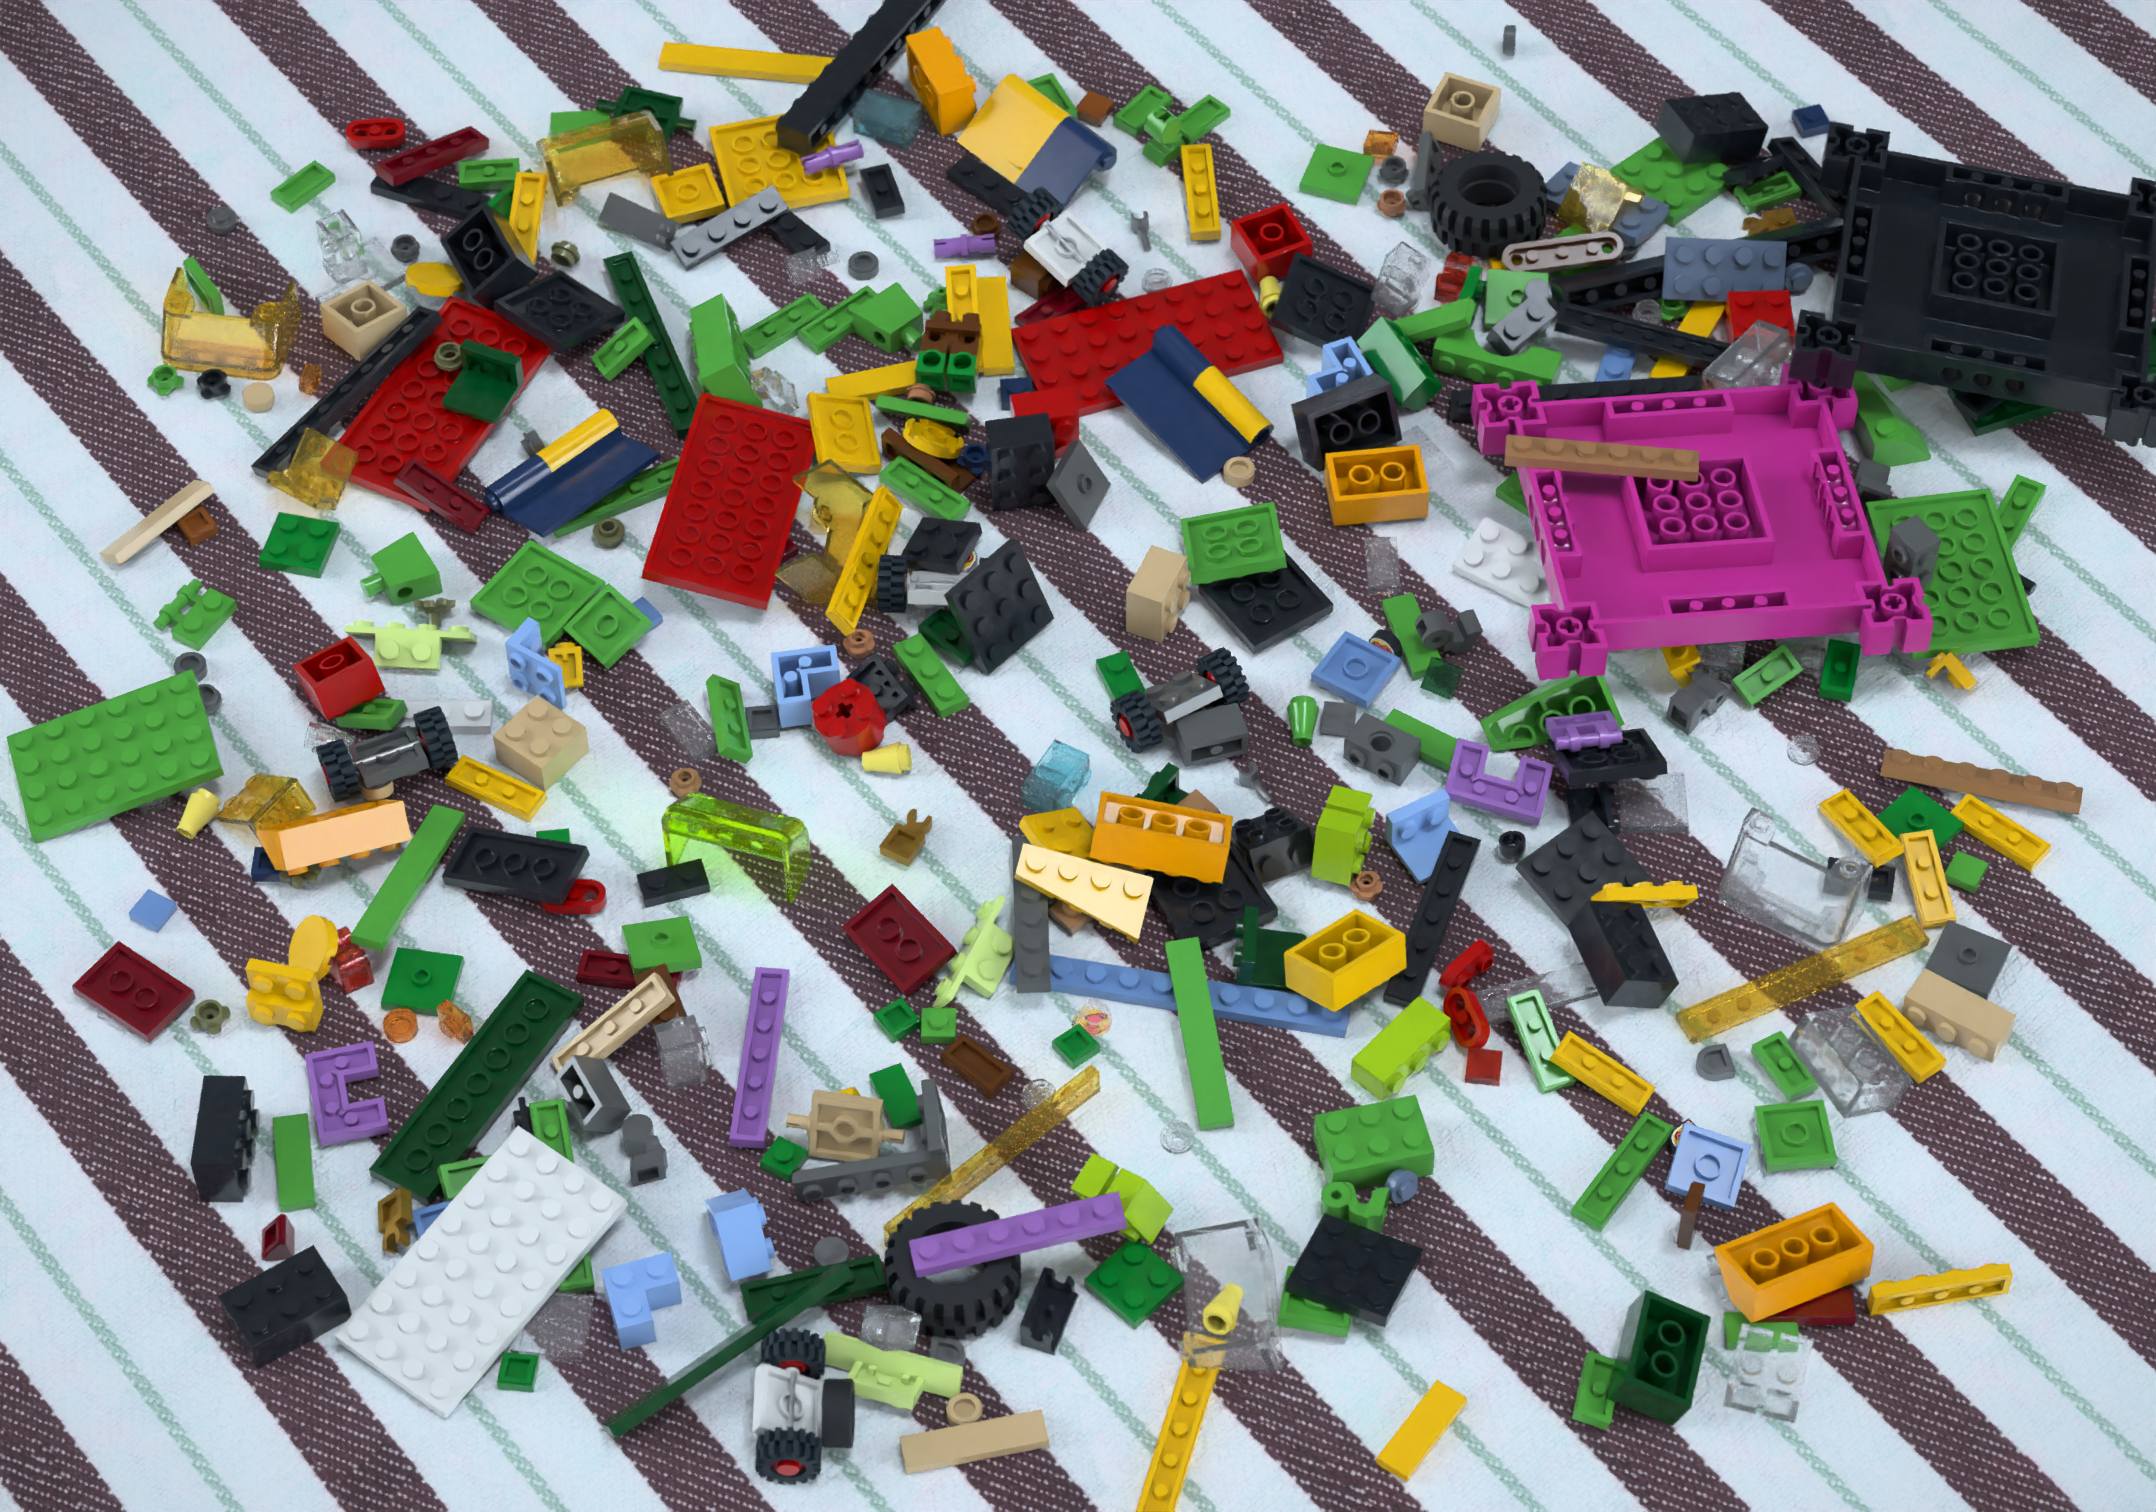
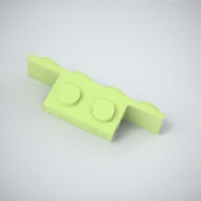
M356 620L354 621V626L345 625L344 632L350 636L375 637L373 662L375 667L440 671L442 641L477 643V635L469 632V627L450 626V631L437 630L436 625L418 624V629H405L404 623L386 622V627H373L374 622Z
M999 895L991 902L986 900L978 909L976 917L979 920L964 935L962 942L965 946L962 951H959L950 961L948 968L951 969L948 978L945 977L935 989L934 994L937 995V998L932 1006L933 1008H943L951 1002L962 981L986 998L994 993L1015 953V938L994 924L1006 900L1002 895Z
M827 1331L824 1336L826 1344L825 1365L850 1371L846 1379L854 1380L855 1395L860 1398L884 1402L896 1408L913 1410L923 1391L952 1398L960 1393L963 1374L962 1366L832 1331Z

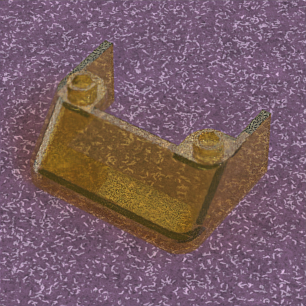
M650 111L635 112L548 136L536 142L544 173L547 174V183L557 207L563 206L562 201L575 198L582 185L637 170L639 173L645 174L646 177H654L662 174L664 170L668 177L674 175L662 128Z
M177 267L163 302L161 334L163 364L171 365L176 370L203 373L208 369H219L229 377L261 381L277 378L283 370L302 317L296 282L289 281L282 303H262L254 309L251 318L194 311V297L188 292L183 267Z
M832 459L793 477V482L814 499L812 507L813 519L816 524L827 531L823 559L812 552L775 571V575L810 603L828 605L874 495ZM878 573L864 607L878 601Z

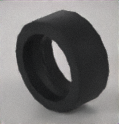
M824 1379L822 1391L823 1447L852 1448L855 1433L854 1380Z

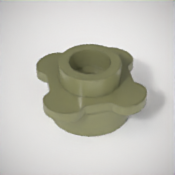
M204 1000L197 1005L195 1016L190 1019V1024L194 1029L202 1028L208 1030L209 1034L215 1035L221 1032V1025L225 1019L230 1017L231 1012L227 1006H221L216 1000Z

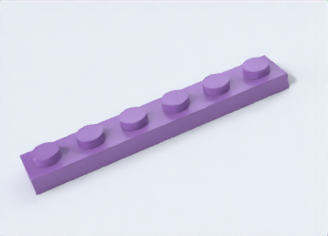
M756 967L729 1136V1143L732 1147L765 1149L790 982V969Z
M1119 1191L910 1240L909 1245L916 1276L920 1278L1127 1229Z

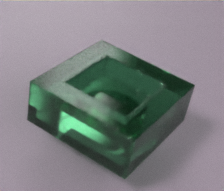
M1431 657L1420 688L1451 700L1454 698L1464 669L1437 657Z

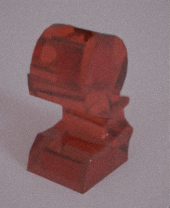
M1450 252L1447 255L1442 274L1438 273L1436 276L1434 300L1445 303L1458 301L1470 266H1475V257L1456 252Z
M344 926L337 929L338 950L335 957L331 956L329 961L333 968L337 967L346 995L375 983L370 961L359 945L351 943V932L348 927Z

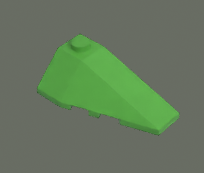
M1856 370L1852 384L1858 399V407L1853 431L1864 457L1889 467L1930 460L1931 454L1922 433L1865 372Z
M1571 670L1570 675L1566 678L1548 681L1479 721L1492 751L1531 747L1547 743V739L1551 738L1546 731L1545 718L1610 710L1617 721V728L1624 725V721L1603 675L1579 677L1575 670Z

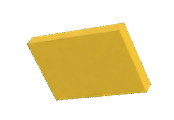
M809 392L806 397V404L819 469L879 475L882 464L868 398Z

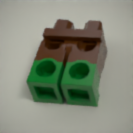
M936 310L932 320L926 319L925 331L915 368L917 383L927 384L931 387V390L945 391L948 381L949 392L977 393V377L984 343L982 325L980 324L978 313L967 312L963 314L962 322H952L951 313L944 310Z

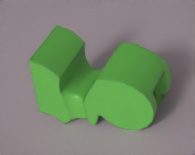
M1163 106L1153 109L1147 117L1144 129L1154 138L1147 141L1142 152L1145 157L1159 168L1180 156L1181 145H1185L1181 138L1183 134L1179 132L1182 125L1181 120Z
M1345 1181L1329 1183L1321 1192L1322 1216L1326 1213L1381 1233L1389 1206V1187L1373 1190L1371 1200L1363 1204L1357 1200L1352 1183Z

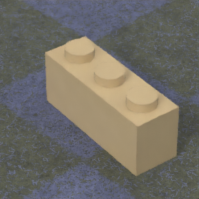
M1924 968L1905 995L1901 1012L1912 1024L1922 1026L1937 1034L1941 1039L1953 1042L1968 1050L1973 1056L1983 1058L1993 1063L2012 1035L2016 1019L2015 1014Z

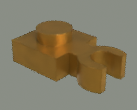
M1789 207L1762 212L1761 219L1756 217L1745 218L1742 229L1749 230L1747 235L1749 236L1798 225L1792 208Z
M914 808L907 814V824L903 826L896 822L879 846L880 854L908 867L926 844L925 834L932 828V816L928 815L923 822H915L917 820V810Z
M399 1187L377 1202L379 1232L385 1234L382 1248L384 1251L394 1255L398 1251L397 1244L405 1247L410 1245V1234L406 1231V1225L413 1221L411 1191Z

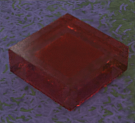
M1468 1048L1465 1083L1499 1086L1503 1051Z

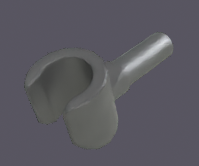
M1143 211L1142 219L1135 218L1134 213H1131V230L1139 234L1144 251L1148 252L1151 250L1147 235L1149 230L1148 212Z
M1251 761L1248 762L1250 773L1243 772L1239 767L1240 784L1243 787L1256 790L1264 802L1270 805L1274 799L1259 781L1257 764Z

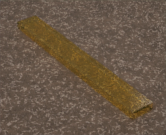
M1911 914L1676 1012L1675 1020L1693 1045L1928 946L1929 938Z
M1093 1065L1085 1068L883 1226L885 1246L888 1248L889 1237L894 1231L897 1232V1225L905 1217L908 1219L912 1218V1211L923 1207L924 1210L930 1208V1203L941 1201L942 1204H949L951 1200L963 1199L1100 1092V1072Z

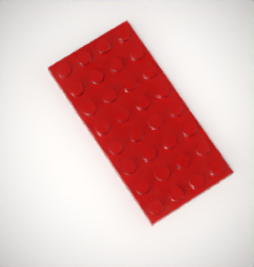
M1242 269L1010 329L1012 342L1028 377H1031V384L1034 390L1040 391L1072 386L1079 417L1124 405L1107 388L1104 380L1149 351L1154 340L1152 338L1153 334L1163 325H1175L1226 378L1284 363V354L1262 309L1259 308V303Z
M450 296L438 311L443 322L434 330L432 335L425 338L414 349L411 355L405 357L393 369L392 373L386 378L321 462L322 471L431 513L432 509L394 484L395 477L413 456L453 483L499 423L498 421L495 424H490L443 407L442 399L463 369V366L454 371H444L438 368L434 359L437 348L446 342H454L461 346L464 340L467 339L476 343H483L497 350L511 352L521 357L524 384L502 417L553 351L550 347L529 335L512 322H509L498 313Z
M701 392L646 558L641 579L767 611L815 454L810 420Z

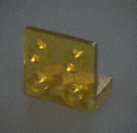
M1582 161L1556 216L1587 234L1611 231L1624 204H1628L1629 200L1641 203L1646 192L1599 166Z
M306 428L289 469L285 468L284 472L270 471L266 482L314 509L335 511L358 453L313 428Z
M256 774L247 780L245 787L236 796L231 797L224 803L223 809L216 817L220 822L249 826L259 840L256 829L308 817L317 807L297 778Z

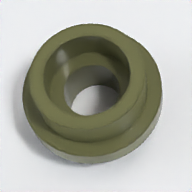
M569 241L554 242L551 247V258L561 266L570 268L581 257L577 251L578 248Z
M446 342L437 348L434 359L438 368L444 371H454L462 367L460 346L457 343Z
M614 518L602 519L593 527L594 539L605 548L618 546L625 535L623 523Z

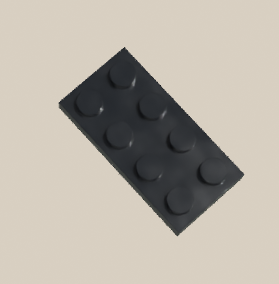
M470 826L442 874V879L445 885L563 905L590 853L587 846Z

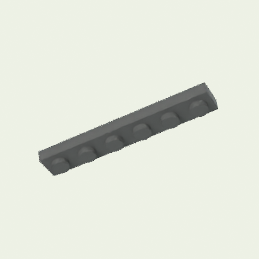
M1012 836L1017 993L1051 992L1048 896L1014 878L1023 843L1032 844L1026 836Z

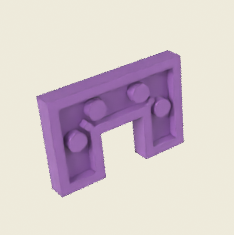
M1458 738L1444 788L1450 796V801L1539 825L1554 764L1522 756L1515 782L1483 774L1490 746Z
M373 1041L305 1054L321 1147L390 1133L383 1097L349 1103L346 1083L380 1076Z

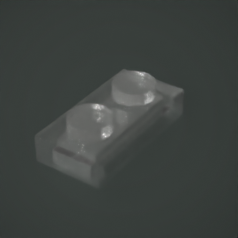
M1365 537L1364 549L1368 595L1400 594L1397 537Z

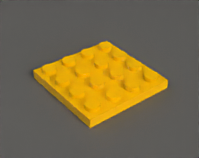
M785 113L708 127L710 141L729 209L772 184L789 209L850 198V189L842 164L840 168L834 170L829 168L807 176L801 163V157L804 156L777 145L775 126L778 118L781 115H785ZM833 132L825 138L812 154L826 150L827 146L833 145L836 147Z

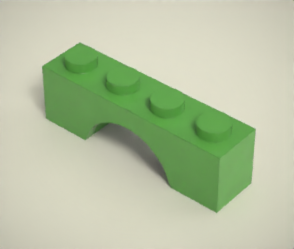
M1462 328L1438 336L1433 347L1431 369L1487 384L1498 383L1501 388L1510 387L1511 382L1536 381L1537 385L1557 384L1561 375L1563 353L1532 346L1526 352L1519 355L1498 356L1487 352L1477 343L1473 329Z

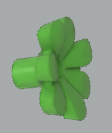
M938 287L935 292L929 293L928 299L923 303V310L926 312L931 311V320L936 310L948 311L946 287Z

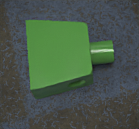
M895 282L852 311L853 331L888 353H895L905 345L913 351L920 350L923 338L922 333L924 331L923 313L898 282Z
M414 532L408 533L373 554L371 563L374 575L360 580L362 590L367 598L384 592L390 603L395 606L443 592L440 573Z

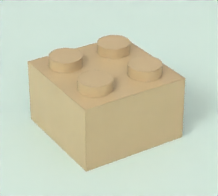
M1446 71L1424 109L1422 133L1431 131L1438 141L1478 153L1500 113L1502 88Z
M370 279L320 305L324 335L359 362L408 317L407 307Z
M1151 545L1126 590V632L1162 644L1167 633L1174 631L1178 620V613L1180 609H1186L1190 599L1187 585L1191 572L1187 570V556Z
M538 695L493 735L496 759L544 792L589 752L586 727Z

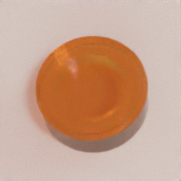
M308 362L303 368L299 380V391L301 393L313 395L317 391L322 376V369L319 365Z
M405 1008L390 1011L383 1020L385 1036L394 1043H406L412 1040L418 1033L416 1015Z

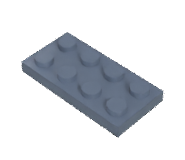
M1571 161L1546 182L1547 208L1600 232H1614L1621 237L1624 243H1629L1633 247H1636L1669 216V205Z
M1666 237L1662 298L1726 301L1728 291L1784 290L1787 242Z

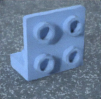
M528 617L505 642L511 683L518 690L527 691L535 696L538 695L553 706L563 710L567 702L562 668L544 657L539 622Z
M1444 788L1386 814L1384 838L1418 884L1429 881L1449 830L1460 833L1449 818L1450 796Z

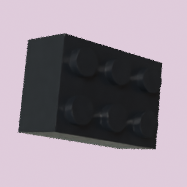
M1740 92L1666 99L1655 126V130L1684 165L1759 156L1769 126Z
M485 201L440 240L471 297L490 311L495 312V300L525 287L539 275L507 219Z
M1376 373L1291 404L1303 461L1319 472L1325 470V453L1377 449L1403 440L1391 383Z
M1048 413L985 421L987 484L993 511L1055 503V497L1046 486L1055 470L1054 438Z
M1587 900L1567 925L1604 1006L1658 1009L1678 986L1679 981L1641 903Z
M203 1076L190 1163L201 1202H243L245 1189H250L251 1169L248 1168L249 1159L255 1158L256 1144L252 1135L253 1130L259 1129L260 1113L259 1109H254L255 1094L254 1090H249L246 1076Z
M314 1245L218 1296L225 1320L257 1370L345 1323L352 1316L347 1295Z

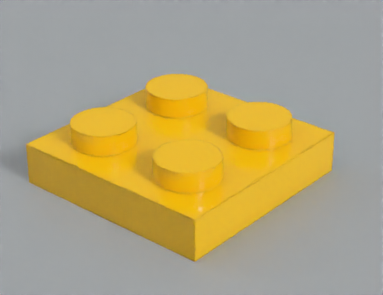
M708 163L650 177L651 186L663 215L682 224L726 211L725 202Z
M1077 807L1022 817L1019 828L1033 846L1102 863L1097 859L1089 858L1094 830Z

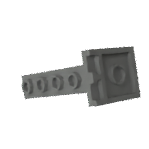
M935 1078L921 1080L922 1094L916 1095L919 1116H922L923 1122L919 1127L922 1144L925 1145L924 1150L796 1171L792 1175V1184L798 1201L814 1202L825 1197L837 1195L850 1196L861 1191L885 1190L892 1186L908 1183L921 1184L926 1180L937 1179L939 1188L953 1186L946 1118Z

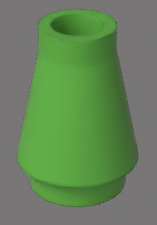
M1296 696L1290 700V704L1287 706L1293 744L1299 747L1310 746L1313 741L1319 707L1316 705V700L1313 697Z

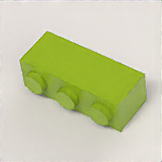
M1418 996L1352 1058L1351 1079L1381 1101L1391 1092L1393 1094L1397 1093L1411 1073L1414 1071L1419 1072L1425 1066L1431 1054L1436 1050L1441 1051L1448 1044L1451 1037L1449 1034L1451 1018L1421 996Z

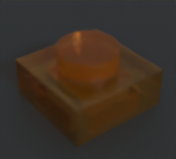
M1369 130L1363 144V154L1373 156L1376 159L1394 156L1399 143V133Z
M447 999L436 1007L439 1028L447 1037L451 1039L455 1037L464 1045L473 1038L474 1032L469 1015Z

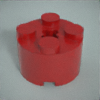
M851 678L845 679L841 683L828 688L819 698L814 700L812 704L814 724L830 749L837 755L843 756L842 754L861 757L862 752L872 751L882 742L885 725L887 726V716L871 690L865 685Z

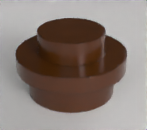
M981 213L972 222L971 233L973 236L994 233L995 238H997L1001 233V224L995 215Z

